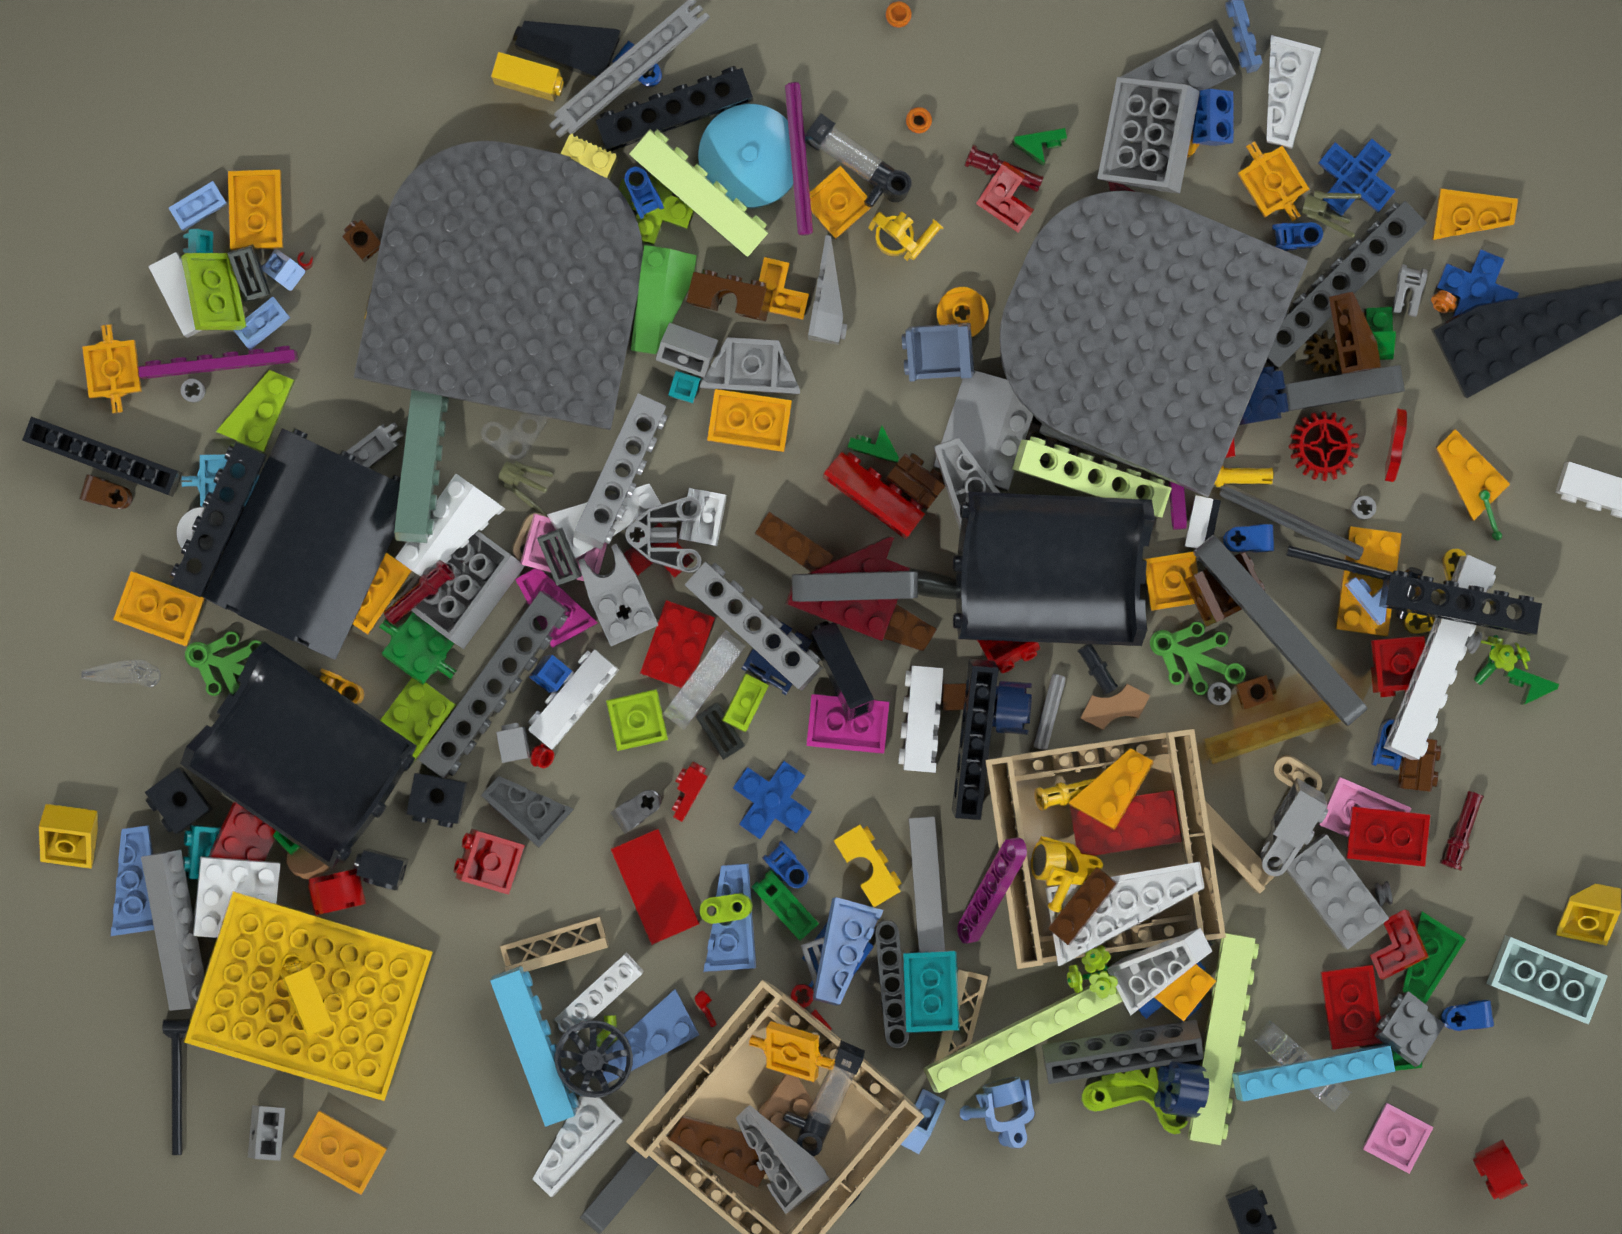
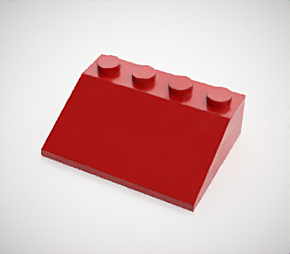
M841 452L823 473V479L906 540L925 514L921 511L924 507L912 498L908 502L900 496L903 491L894 484L890 483L887 486L880 481L882 476L871 467L866 470L860 466L861 460L851 452H848L847 455Z

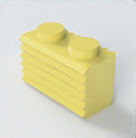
M573 134L569 135L561 152L562 155L571 157L574 161L610 179L618 162L615 153L607 152L606 149L602 150L601 147L597 148V145L593 146L592 142L588 143L587 140L578 139V136L574 137Z

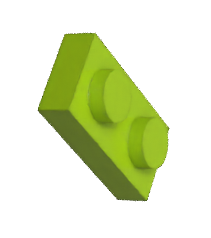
M744 674L722 721L746 732L769 685L748 674Z

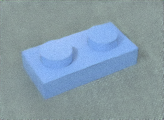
M214 181L170 206L169 210L180 228L184 231L226 206L227 202Z
M271 297L245 318V328L234 331L245 346L251 350L290 319V317L278 301Z

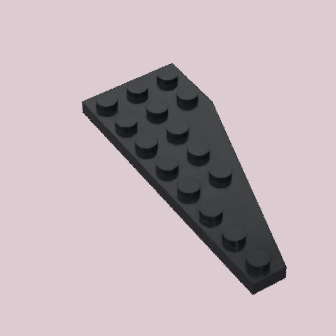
M1622 278L1598 284L1581 285L1570 289L1526 295V297L1504 299L1493 303L1476 304L1432 328L1434 337L1465 398L1471 397L1622 315Z

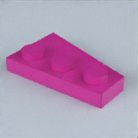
M535 568L515 579L529 606L540 591H545L569 609L565 614L568 616V619L560 629L555 628L550 635L553 638L550 643L552 648L598 624L594 618L564 590L557 586L542 570ZM540 615L536 619L542 630H545L548 622L544 616Z

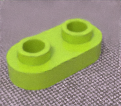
M742 893L711 897L702 902L700 915L705 922L710 924L741 920L750 915L753 907L752 901L747 895ZM736 902H739L742 905V909L740 912H737L734 909V904ZM710 906H714L717 910L714 916L708 912Z

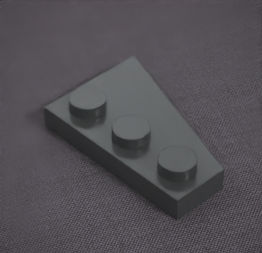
M500 776L481 795L484 800L538 848L574 810Z

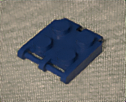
M1274 367L1262 369L1239 425L1280 419L1281 413L1289 412L1287 395L1278 394L1277 391L1285 389L1283 370L1274 371Z
M781 622L783 625L780 629L788 635L793 628ZM797 631L795 636L802 641L799 646L807 652L813 640ZM779 635L771 636L768 641L771 649L779 647L781 643ZM753 648L741 669L745 672L749 670L762 678V682H769L782 690V694L786 696L792 683ZM793 652L788 656V664L796 666L799 663L800 656L797 652ZM752 663L757 667L761 668L762 670L766 671V674L750 666V664ZM772 675L777 679L781 680L782 682L786 683V686L772 679L770 676Z

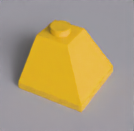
M1595 883L1569 897L1557 927L1556 936L1607 946L1621 912V889Z

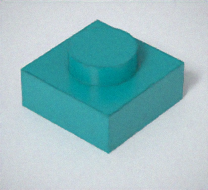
M676 371L668 396L693 404L701 378Z

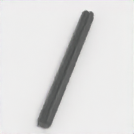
M1224 484L1219 492L1220 496L1355 560H1359L1364 551L1363 547L1230 484Z

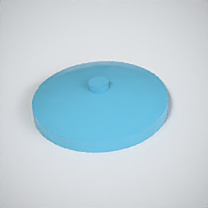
M743 104L721 112L707 126L699 145V165L708 173L706 178L713 184L718 181L728 190L725 195L732 201L737 198L747 208H760L778 201L793 187L788 120L779 112L763 105Z

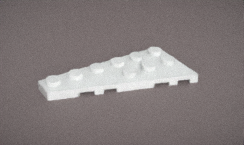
M1200 862L1111 877L1118 885L1071 945H1067L1053 933L1058 966L1073 960L1204 889ZM1071 884L1062 903V910L1082 885ZM1059 886L1045 888L1048 903L1052 902ZM1049 909L1051 924L1061 912H1054Z

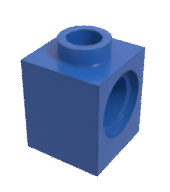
M548 655L541 659L529 675V678L548 693L556 692L572 670L554 655Z

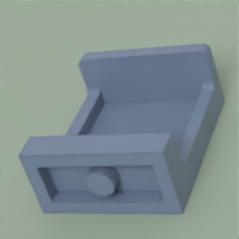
M971 323L908 327L905 330L906 334H902L903 350L907 349L908 360H904L905 375H909L910 382L917 379L961 377L962 379L973 377L974 361Z

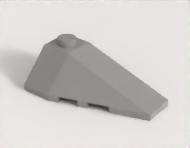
M752 1106L746 1107L736 1117L748 1146L755 1149L759 1157V1161L756 1162L759 1169L765 1170L770 1180V1183L767 1184L770 1193L785 1214L809 1198L830 1180L824 1168L819 1165L812 1155Z

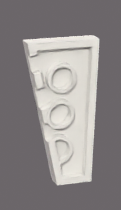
M1271 35L1267 143L1292 149L1321 48Z
M650 484L636 487L631 498L625 497L622 504L626 507L620 521L615 519L611 527L616 530L614 535L629 527L650 508L662 505ZM616 493L606 497L610 500H616L618 498V494ZM587 503L547 514L556 530L563 528L575 559L594 548V546L573 537L575 528ZM602 513L594 515L595 520L599 523L608 521L606 515Z
M588 1086V1088H587L586 1091H593V1090ZM580 1095L578 1099L579 1107L576 1108L575 1116L566 1120L564 1126L557 1134L551 1149L547 1152L534 1175L533 1180L550 1197H554L624 1122L600 1097L590 1098Z

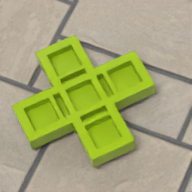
M651 174L650 181L653 187H655L664 209L657 208L645 214L642 219H640L637 213L636 221L642 241L655 245L663 221L688 229L694 210L680 198L672 196L673 192ZM622 178L619 191L625 197L631 209L637 212L631 200L632 197L626 186L625 179ZM629 181L633 186H640V184Z

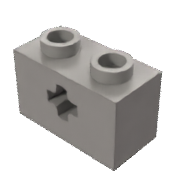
M519 723L501 726L502 731L496 732L502 763L531 758L526 727H519Z
M252 1105L248 1158L280 1161L285 1108Z

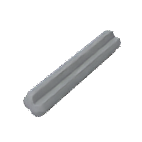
M1053 674L1051 677L1034 742V747L1037 749H1048L1066 680L1062 675Z

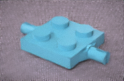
M225 454L200 455V469L197 476H182V481H192L182 482V487L197 486L200 492V507H204L202 505L208 492L213 493L217 485L213 481L219 468L224 469L228 461L224 459ZM241 463L233 466L232 473L236 478L239 479L245 475L246 470ZM258 475V477H257V479H256V481H255V484H254V486H253V488H252V490H251V492H250V494H249V497H250V495H251V493H252V491H253V489H254V487H255V485H256V483H257V480H258V478H259L260 475ZM226 487L222 490L221 496L224 501L230 502L234 499L235 493L232 488Z

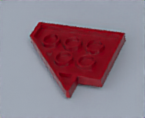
M888 536L807 574L909 571L910 568L886 559L894 540L893 537ZM791 587L785 604L882 641L898 599L800 602L792 601Z

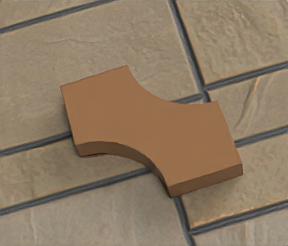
M1126 684L1118 694L1112 697L1100 698L1091 695L1080 719L1102 730L1112 720L1121 716L1139 719L1150 695L1129 684Z

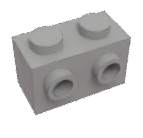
M669 323L661 340L656 361L704 378L712 361L718 340Z

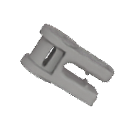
M1401 264L1392 307L1393 313L1398 314L1402 311V307L1405 305L1403 302L1406 290L1410 288L1412 294L1408 302V315L1411 317L1417 316L1421 295L1427 279V269L1422 268L1420 271L1407 268V265ZM1407 276L1417 278V280L1407 278Z

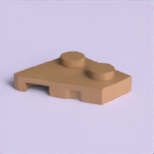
M785 1074L778 1086L775 1085L770 1093V1098L764 1102L758 1112L782 1131L792 1125L783 1121L785 1112L788 1111L803 1118L810 1111L816 1110L817 1107L799 1078Z

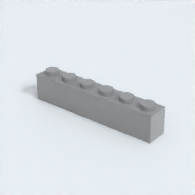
M173 850L142 856V866L169 1010L191 1009L195 1007L205 975L198 938L193 935L194 916L181 850Z

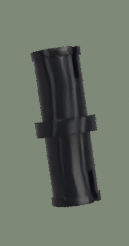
M1086 644L1077 650L1089 668V675L1094 676L1104 695L1118 687L1106 668L1108 664L1106 661L1101 660L1093 644Z

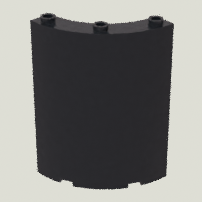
M282 428L202 598L276 634L307 646L309 649L336 660L395 535L394 530L401 478L393 475L392 479L355 462L356 456L341 450V453L337 454L306 439L308 434L296 428L292 432Z
M988 492L967 493L965 502H961L960 505L962 521L958 555L953 557V571H956V613L953 615V628L958 631V639L1142 646L1148 630L1145 600L1140 599V584H1145L1147 561L1142 560L1144 546L1149 547L1155 522L1152 500Z
M264 641L249 655L244 669L238 678L241 685L235 695L230 693L218 709L217 714L220 717L212 727L206 725L186 746L180 764L333 869L339 861L344 863L351 854L352 846L365 832L375 817L379 818L384 813L387 807L384 803L392 793L403 772L407 771L415 760V757L412 755L416 745Z

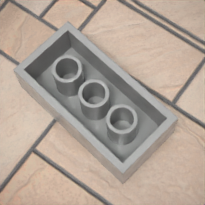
M1327 834L1320 835L1300 850L1286 870L1342 947L1347 950L1389 919Z

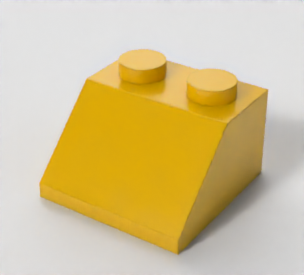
M46 804L39 824L40 862L92 869L98 832L97 811Z

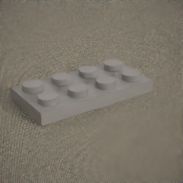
M1211 28L1121 77L1185 84L1200 91L1210 89L1235 76L1236 73Z

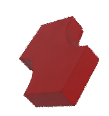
M1397 408L1392 425L1390 446L1385 464V481L1389 482L1396 480L1401 464L1403 442L1407 429V412L1404 409Z

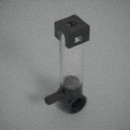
M820 113L807 131L805 143L817 151L819 149L823 150L875 186L864 201L866 206L873 207L882 193L891 202L903 201L912 186L910 176L902 170L894 169L835 128L836 123ZM891 183H900L903 187V190H894L891 186Z
M842 1040L833 1057L835 1059L834 1068L828 1070L806 1119L788 1111L785 1112L783 1121L801 1128L797 1144L813 1157L822 1150L827 1134L864 1059L865 1050ZM813 1137L817 1142L808 1144L804 1138Z

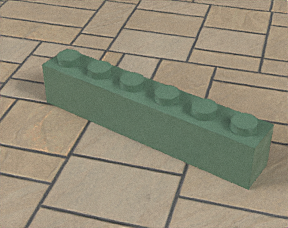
M411 390L394 530L396 541L427 543L428 535H433L434 519H430L431 510H436L437 495L433 494L434 485L439 486L440 470H436L437 461H442L443 446L439 445L440 437L445 436L446 421H442L443 412L447 413L448 397Z

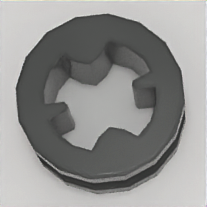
M1386 881L1383 885L1375 883V894L1378 904L1380 906H1383L1385 902L1389 905L1393 904L1389 882Z

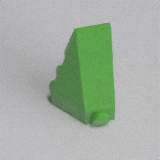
M644 245L631 351L657 354L668 324L673 322L690 288L693 272H695L697 255L668 248Z

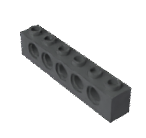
M1196 1020L1042 1045L1048 1084L1170 1065V1062L1182 1063L1203 1059L1202 1041Z

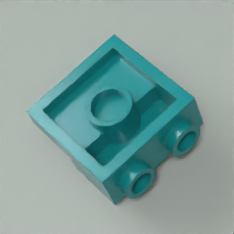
M190 825V831H185L184 846H188L187 857H183V863L187 878H199L200 857L209 856L221 828Z

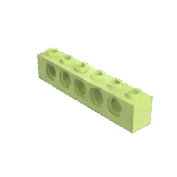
M1031 436L1030 441L1021 440L1012 470L1094 497L1139 499L1136 496V489L1142 485L1145 489V494L1141 499L1152 500L1155 517H1163L1172 489L1164 485V480L1150 476L1149 480L1140 478L1141 472L1126 468L1125 472L1116 470L1117 464L1103 460L1102 464L1092 462L1094 457L1079 452L1078 456L1068 454L1070 449L1055 444L1054 449L1044 446L1046 441ZM1044 453L1050 459L1046 467L1040 464V458ZM1068 461L1074 467L1070 475H1067L1064 471V466ZM1092 469L1097 472V479L1094 483H1091L1088 479V474ZM1116 477L1121 481V487L1117 491L1112 488V481Z

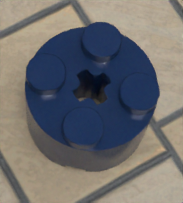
M1000 681L999 685H997L995 695L997 709L993 713L992 727H996V733L1028 735L1029 730L1024 729V724H1030L1032 694H1027V688H1032V683Z
M1170 1062V1065L1160 1066L1158 1070L1159 1087L1154 1097L1155 1106L1159 1107L1165 1114L1192 1118L1199 1117L1201 1113L1197 1112L1200 1107L1205 1108L1209 1096V1078H1204L1203 1071L1207 1072L1203 1066L1179 1062Z

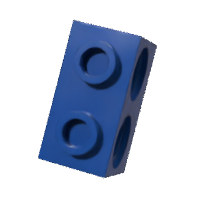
M1217 89L1200 90L1193 124V144L1219 146L1233 143V91Z

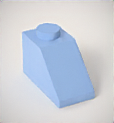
M922 1089L914 1105L923 1113L924 1118L902 1142V1146L917 1154L921 1152L933 1131L946 1100Z

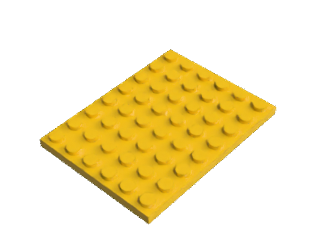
M232 891L184 1038V1043L385 1101L433 952ZM296 959L299 962L304 961L310 968L333 1024L309 1036L302 1028L279 972L285 969L284 964Z

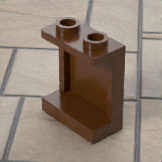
M1245 551L1235 555L1234 557L1265 591L1263 582L1258 579L1254 571L1252 559L1247 556ZM1207 569L1184 579L1206 627L1242 610Z

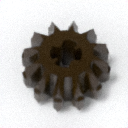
M1327 330L1322 332V339L1317 332L1314 333L1312 336L1315 342L1311 340L1305 342L1311 349L1303 351V355H1311V358L1306 360L1305 364L1310 365L1314 362L1313 372H1317L1320 366H1322L1323 375L1328 374L1329 367L1333 372L1338 371L1336 363L1340 365L1335 333L1329 339ZM1323 346H1326L1327 351H1331L1327 359H1324L1323 354H1319V350H1322Z

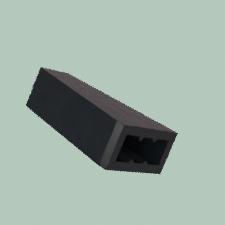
M524 21L522 27L517 26L512 40L516 41L515 47L520 51L595 79L610 66L622 34L621 30L614 28Z
M826 621L814 627L815 630L811 631V639L848 721L872 712L874 704L873 695L837 624H829Z

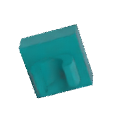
M189 229V233L183 235V238L188 239V248L183 249L184 253H213L212 231Z

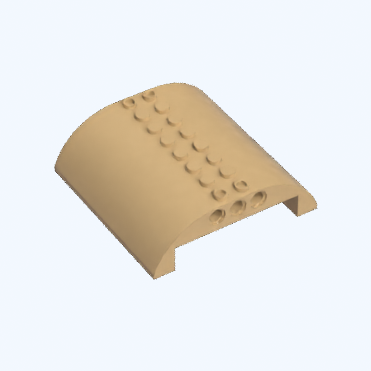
M1194 729L1123 738L986 760L999 849L1006 839L1017 837L1024 840L1027 848L1026 858L1006 892L1017 969L1041 966L1043 963L1057 961L1053 932L1048 929L1051 925L1045 888L1059 885L1047 886L1046 880L1034 878L1031 870L1033 849L1040 836L1071 843L1076 846L1070 811L1071 805L1069 803L1064 806L1057 804L1041 811L1035 802V789L1039 787L1043 789L1054 787L1056 783L1060 782L1068 785L1097 778L1130 748L1154 762L1135 796L1174 790L1182 842L1095 855L1103 862L1101 870L1110 877L1200 862L1204 889L1100 945H1103L1106 949L1105 951L1109 953L1147 948L1201 928L1206 940L1226 938ZM1067 858L1065 870L1074 872L1073 866ZM1084 953L1076 958L1084 957L1086 955Z
M762 979L626 1142L643 1157L647 1158L650 1156L742 1234H826L924 1118L923 1113L893 1083L865 1059H863L857 1075L836 1066L832 1070L819 1066V1076L815 1082L799 1078L817 1107L814 1111L826 1115L833 1122L823 1143L822 1150L818 1155L814 1156L819 1165L824 1168L830 1180L787 1214H785L770 1193L767 1186L770 1180L767 1174H765L758 1188L667 1138L674 1125L683 1115L741 1131L736 1117L748 1106H752L756 1111L760 1110L764 1102L770 1098V1093L775 1085L778 1086L785 1073L766 1068V1056L763 1049L749 1046V1040L752 1035L766 1039V1027L770 1021L819 1035V1052L821 1056L834 1059V1054L842 1039L793 999ZM842 1061L841 1063L850 1068L852 1066V1064H849L845 1061ZM790 1125L782 1130V1132L797 1143L801 1128ZM813 1137L804 1138L808 1144L817 1142Z

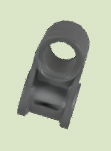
M646 790L633 799H629L610 813L626 834L660 808L661 798L656 791ZM645 795L648 798L653 797L655 799L652 803V809L650 806H643L642 803L645 801Z

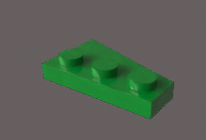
M1422 911L1417 931L1429 957L1408 967L1403 992L1409 991L1426 1004L1465 943L1466 938Z

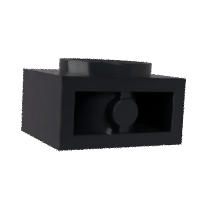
M178 767L145 791V794L148 796L145 799L147 804L154 812L156 810L159 811L163 817L161 822L169 833L172 831L175 834L181 833L213 809L182 767ZM180 791L187 796V802L184 806H179L175 802V795Z
M414 773L406 814L413 815V821L427 823L429 818L438 820L437 825L453 828V824H460L468 783ZM436 788L444 792V800L441 803H435L431 799V793Z
M368 848L363 850V853L357 854L354 868L358 869L356 875L363 877L364 882L391 890H398L399 885L403 882L409 859Z

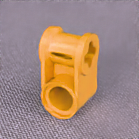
M323 668L320 669L321 681L345 696V691L349 687L355 688L357 696L352 702L357 705L362 702L364 690L360 685L342 678V676Z

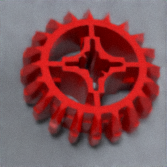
M1326 411L1321 412L1320 419H1318L1315 412L1311 413L1312 422L1306 417L1302 418L1301 421L1305 427L1303 428L1298 424L1295 425L1294 429L1300 434L1290 435L1292 440L1297 441L1296 444L1288 445L1289 449H1297V453L1290 455V458L1295 459L1299 457L1300 462L1296 463L1295 467L1299 468L1304 465L1306 467L1302 472L1304 476L1310 470L1313 471L1311 475L1312 480H1316L1319 473H1321L1322 481H1327L1328 473L1332 480L1337 479L1336 470L1341 475H1345L1347 472L1343 465L1349 468L1354 466L1348 460L1349 457L1352 459L1358 458L1357 453L1351 452V449L1359 448L1358 443H1351V440L1357 438L1358 434L1353 433L1349 435L1347 431L1351 430L1353 425L1349 424L1344 428L1342 425L1346 418L1341 417L1336 422L1337 414L1335 412L1331 413L1329 419H1327ZM1320 425L1317 440L1304 442L1308 431L1312 427ZM1328 426L1336 429L1344 442L1334 441L1330 437ZM1323 438L1325 440V444H1330V446H1336L1327 449L1326 454L1323 453L1322 448L1312 447L1322 443L1321 439ZM1304 450L1313 451L1317 454L1320 467L1309 461ZM1344 450L1340 461L1336 465L1328 467L1331 452Z

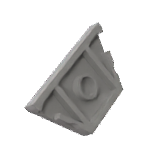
M727 337L710 369L700 383V389L800 395L799 386L779 340Z

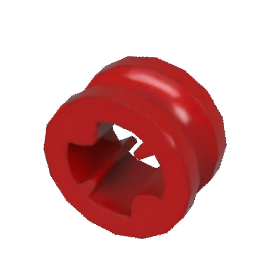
M798 984L792 989L791 999L805 1008L813 1002L814 992L808 985ZM802 988L806 989L807 996L810 998L807 1002L803 1000V1003H799L795 992L797 990L801 992Z

